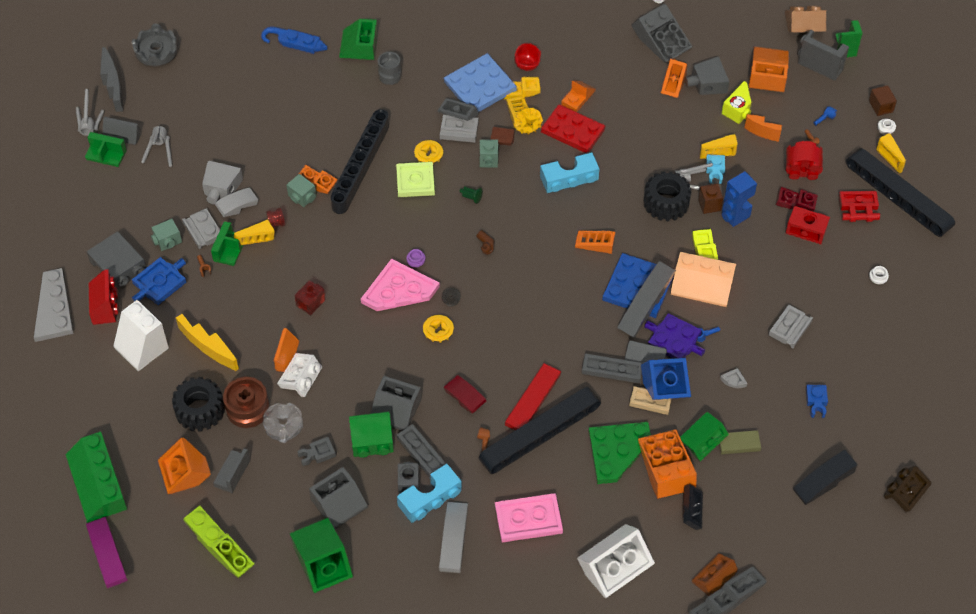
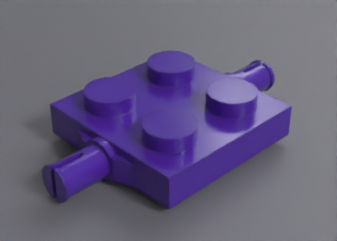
M669 313L659 325L647 321L645 324V328L654 332L648 341V345L667 349L666 355L672 359L685 358L691 352L701 357L705 353V349L696 345L698 337L702 334L701 329Z

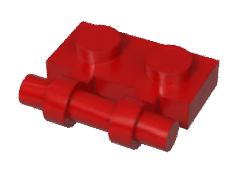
M840 191L841 211L848 210L849 212L842 213V221L856 222V220H865L866 222H872L873 220H880V213H873L872 211L878 210L879 207L877 191ZM856 210H865V213H856Z

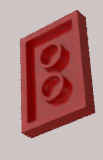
M560 104L541 127V133L586 154L590 152L605 131V125Z

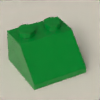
M389 412L349 416L354 457L365 458L369 455L394 453Z

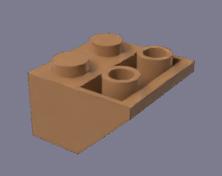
M791 6L790 10H785L788 32L826 31V10H822L821 7L807 6V9H804V7Z

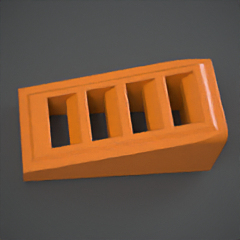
M578 231L575 248L612 254L615 232ZM582 237L586 238L585 242H581Z

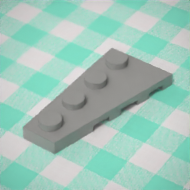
M62 268L43 272L34 332L35 342L74 334Z

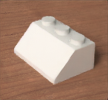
M627 524L577 558L587 578L605 598L655 564L639 530Z

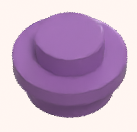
M419 249L411 250L407 255V263L412 267L422 266L425 263L424 253Z

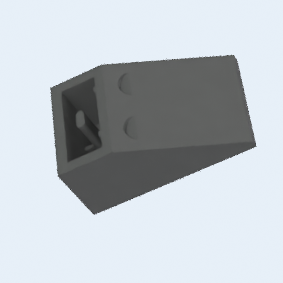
M665 3L640 17L631 25L639 39L664 63L669 62L670 59H674L693 47Z

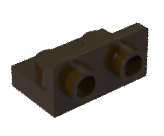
M917 466L901 469L897 474L898 478L887 486V492L883 495L885 499L893 498L905 512L912 510L932 484Z

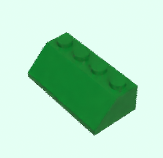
M101 431L81 438L65 455L86 521L90 523L125 511L127 507Z

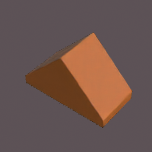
M670 59L661 90L662 94L678 98L685 82L688 63Z

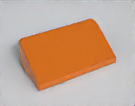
M286 328L282 331L274 358L275 369L280 372L286 370L299 345V340Z

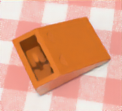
M754 47L749 88L784 92L788 72L789 51Z
M676 429L638 438L649 480L657 499L683 493L684 486L688 484L696 487L697 473Z

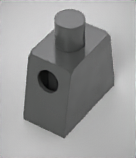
M719 57L694 65L692 76L685 77L686 87L696 86L700 95L728 93L730 81Z

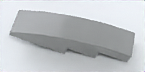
M447 503L439 565L440 572H461L468 503Z

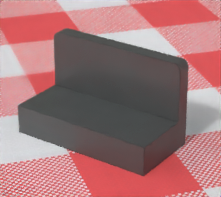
M244 448L241 453L231 450L213 482L214 487L230 493L234 492L250 462L248 449Z

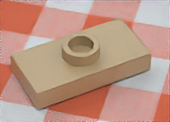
M634 386L629 406L668 415L672 399L653 400L647 389Z

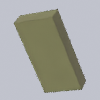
M758 430L728 433L729 435L719 443L721 454L761 451Z

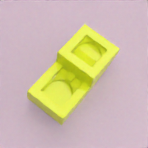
M711 229L693 231L692 238L696 255L718 260Z

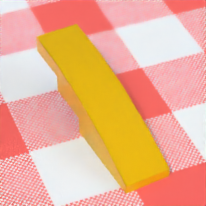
M183 314L176 317L178 328L198 349L218 363L234 371L239 369L237 359L217 333L209 336L199 323L192 327Z

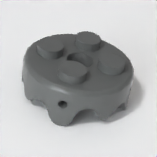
M152 24L149 30H141L137 40L132 39L135 56L145 65H164L170 62L177 54L178 45L171 30L164 31L159 24Z

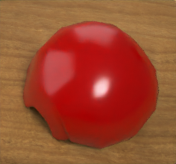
M523 43L516 49L514 55L515 64L521 70L533 71L540 63L541 51L533 44Z

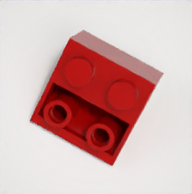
M108 269L103 270L89 282V315L93 325L116 322V315L119 314L118 303H116L118 289L115 287L114 276H110Z

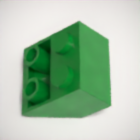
M358 19L343 29L339 58L374 60L378 35L377 20Z

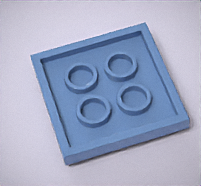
M488 53L444 77V83L463 103L476 106L478 112L505 98L507 94L517 91L516 85Z

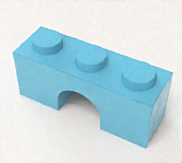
M588 153L575 157L573 170L562 169L558 161L540 165V178L547 193L557 192L562 189L599 180V167L593 153Z
M448 464L430 474L431 485L434 487L433 491L421 493L413 485L397 495V505L411 523L423 519L429 511L440 508L446 500L455 498L462 491L461 480Z

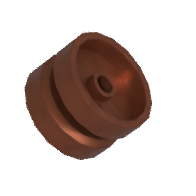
M241 377L230 382L225 388L223 400L227 417L232 424L241 428H252L263 423L268 417L270 410L266 388L261 381L252 377Z

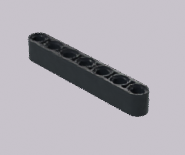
M383 109L376 110L372 114L331 193V206L336 214H343L348 210L389 129V115Z
M859 148L846 159L849 169L936 236L942 237L955 226V220L949 213L865 149Z
M585 387L480 453L478 459L490 474H495L597 410L601 405V400L589 387Z

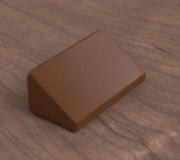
M719 553L692 579V582L710 596L720 590L737 573L738 569L735 561Z

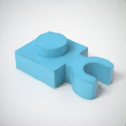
M707 155L706 164H713L712 167L706 168V173H710L709 183L712 184L713 178H717L719 184H722L723 174H725V155Z

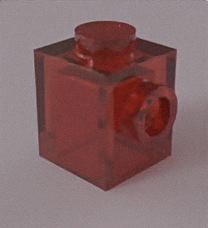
M310 280L294 295L296 306L310 316L325 301L323 287L319 284H314Z

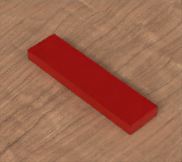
M544 363L505 421V426L517 430L530 422L561 376V371Z

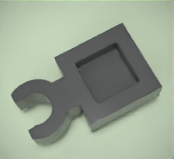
M329 437L310 443V449L303 448L297 451L299 457L307 456L301 460L302 466L309 465L314 459L318 464L336 457Z

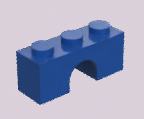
M746 171L727 182L721 215L732 227L751 216L752 205L747 200L755 195L757 183Z

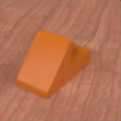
M573 80L571 91L561 101V105L578 112L595 92V88L582 81Z

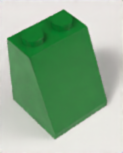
M329 518L289 533L295 552L314 593L353 577L344 545Z

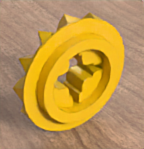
M535 108L521 110L514 119L516 129L521 134L527 133L528 135L531 132L536 133V130L541 128V123L543 122L541 113ZM526 117L532 122V125L526 123Z
M422 141L415 147V158L418 159V162H433L434 164V162H439L440 158L443 157V148L436 141ZM431 149L432 154L427 156L426 153Z
M434 315L424 322L423 333L426 339L429 338L432 342L439 341L441 343L453 335L454 325L446 316ZM441 325L442 331L440 330L438 333H435V329Z

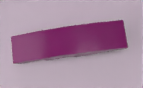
M106 517L87 523L86 527L107 589L128 581Z

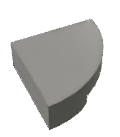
M738 368L720 376V380L729 387H747V382Z

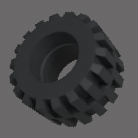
M663 171L661 174H654V177H650L645 186L644 207L646 211L651 213L653 218L658 217V220L661 221L662 219H666V221L673 219L675 221L678 217H683L684 213H687L690 204V183L686 182L685 177H680V174H673L671 171L669 173ZM667 194L673 196V198H665L661 195Z
M192 377L190 381L184 380L182 386L178 385L176 387L177 391L173 392L172 398L173 409L179 424H182L185 429L189 427L190 431L198 429V432L203 431L204 428L207 430L211 429V425L216 426L218 424L217 420L223 418L222 414L225 411L220 387L217 386V383L211 382L209 378L204 380L203 377H198V379ZM197 400L208 401L206 405L200 408L189 407Z

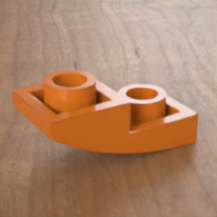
M747 114L746 130L762 138L779 142L782 125L766 123L763 116Z
M307 165L299 173L315 185L316 191L325 194L331 191L338 180L323 170L319 173Z

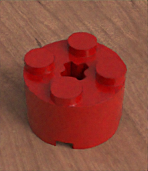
M810 141L796 142L793 147L789 145L786 149V172L789 174V178L793 180L800 177H807L809 180L818 179V175L823 171V148L821 146L820 148L817 147L816 143Z

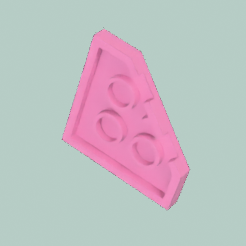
M391 259L362 296L361 304L375 311H382L430 301L439 289L440 283Z

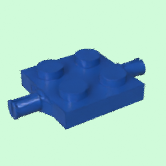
M161 257L132 279L133 284L140 290L132 296L133 301H140L147 297L157 305L162 303L187 283L186 278L178 271L186 265V262L180 258L176 263L171 264Z

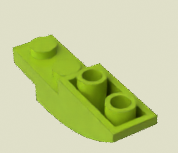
M198 506L184 518V522L197 535V539L237 578L254 566L253 561L228 534L221 530L201 506Z

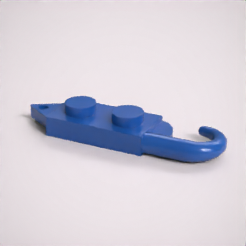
M267 27L261 34L262 40L267 43L270 40L266 38V35L274 33L278 35L279 43L282 46L312 54L317 51L327 50V46L320 40V37L291 29Z

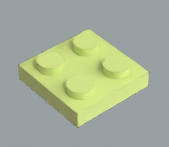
M433 162L396 164L398 197L435 195Z

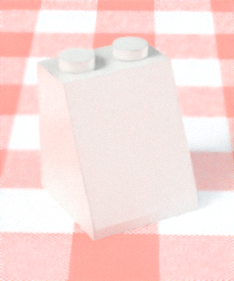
M138 300L121 312L114 348L137 371H140L169 349L163 326Z

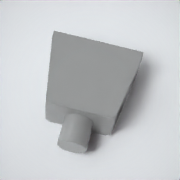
M208 161L202 184L204 194L207 195V202L215 204L218 199L234 193L243 181L241 168Z

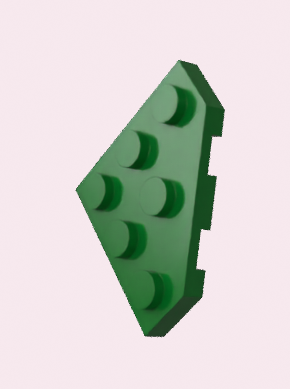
M648 422L589 428L597 484L618 482L623 473L638 459L641 453L638 438L651 436Z

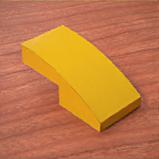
M521 77V82H513L516 85L517 91L507 94L504 100L519 96L526 98L539 94L541 92L539 77Z

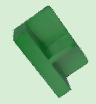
M858 20L851 21L849 32L836 34L837 50H839L842 44L849 46L846 58L857 57L863 34Z
M90 132L87 137L90 147L85 155L86 160L119 167L127 151L124 139Z
M223 222L211 249V254L214 262L234 266L244 245H240V241L234 238L235 232H233L230 222Z
M706 412L680 439L691 450L695 458L701 461L729 434L722 422Z

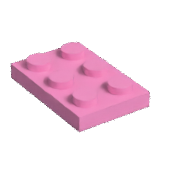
M555 493L495 502L502 543L563 534Z

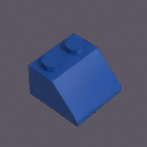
M686 358L649 360L641 364L643 384L653 400L691 397Z

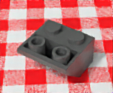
M383 376L375 394L371 414L389 412L391 427L403 431L410 426L421 402V387Z
M344 467L309 488L311 501L325 519L329 518L334 529L368 508L355 481Z

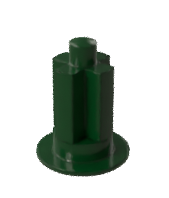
M464 186V189L461 188L459 191L462 193V197L474 200L475 204H478L482 199V188L476 190Z

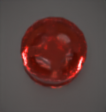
M277 208L273 212L270 210L266 211L267 219L273 229L278 225L281 227L285 226L281 208Z

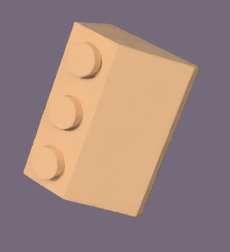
M680 252L670 295L727 307L736 264Z

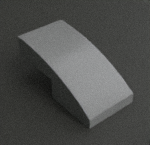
M246 188L221 198L215 202V206L223 217L240 214L241 208L257 205L258 198L250 188Z

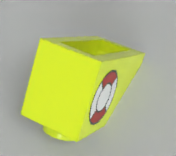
M745 81L724 101L722 109L723 115L738 124L744 119L746 120L747 114H751V98Z

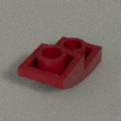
M780 187L775 205L792 210L794 206L814 212L818 195L802 189L797 193Z
M459 375L443 387L446 393L458 400L460 406L472 414L486 402V399Z

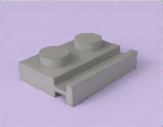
M443 115L440 139L475 142L478 118L466 121L449 115Z
M207 208L190 215L188 219H182L184 226L198 249L215 242L220 229Z
M788 305L770 330L769 336L794 348L812 323L813 317H808L804 312Z

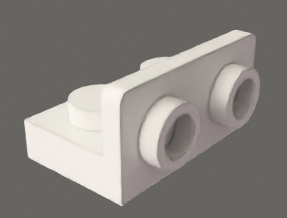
M295 353L277 384L283 389L296 390L301 397H305L321 371L322 366L314 355Z

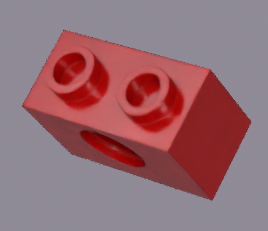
M794 206L788 221L786 234L822 244L830 217Z

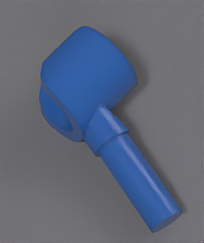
M827 107L824 114L813 122L814 125H818L827 117L833 120L837 110Z
M716 327L706 331L699 328L702 331V335L698 337L697 341H705L706 336L719 332L720 328Z

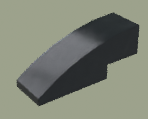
M843 450L810 473L793 490L803 503L807 505L838 486L841 480L855 473L858 464L846 450Z

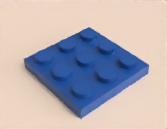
M622 253L604 292L602 301L628 309L657 264ZM674 275L659 303L654 306L650 317L657 318Z

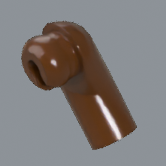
M481 230L476 235L483 242L481 251L486 255L491 254L494 250L495 242L488 234Z

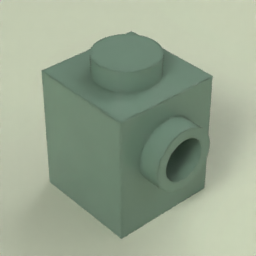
M480 140V167L498 168V140Z
M298 174L287 184L288 196L294 203H299L305 207L308 203L314 201L316 197L315 185L301 174Z
M173 219L151 227L153 232L151 239L155 246H159L161 251L182 243L180 232Z

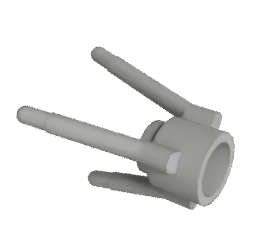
M85 89L84 118L82 120L79 107H76L78 132L84 136H88L90 132L98 131V125L104 114V110H101L95 123L92 118L88 117V89Z
M156 126L153 128L152 136H150L148 146L141 161L142 163H145L152 145H162L165 142L169 167H172L170 137L167 136V130L164 127Z
M709 163L688 169L676 170L675 174L678 173L680 177L686 178V182H691V174L705 172L706 168L712 167L713 164ZM690 184L691 189L700 190V186Z

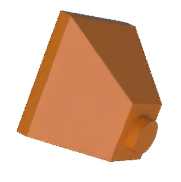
M180 438L158 459L168 494L199 486L211 475L206 457L185 438Z

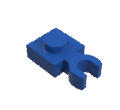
M806 385L807 406H812L810 416L814 418L815 411H819L822 414V418H825V406L828 404L827 386Z

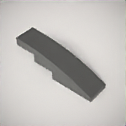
M102 47L100 75L103 86L107 85L109 98L113 99L116 112H123V96L118 74L106 47Z
M659 261L638 291L617 328L632 337H636L642 324L650 316L654 306L659 303L676 270Z
M751 567L726 582L722 589L707 597L704 603L692 609L689 614H728L763 587L767 581L754 567Z

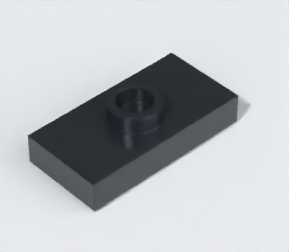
M691 484L685 485L683 523L695 530L702 529L703 492Z

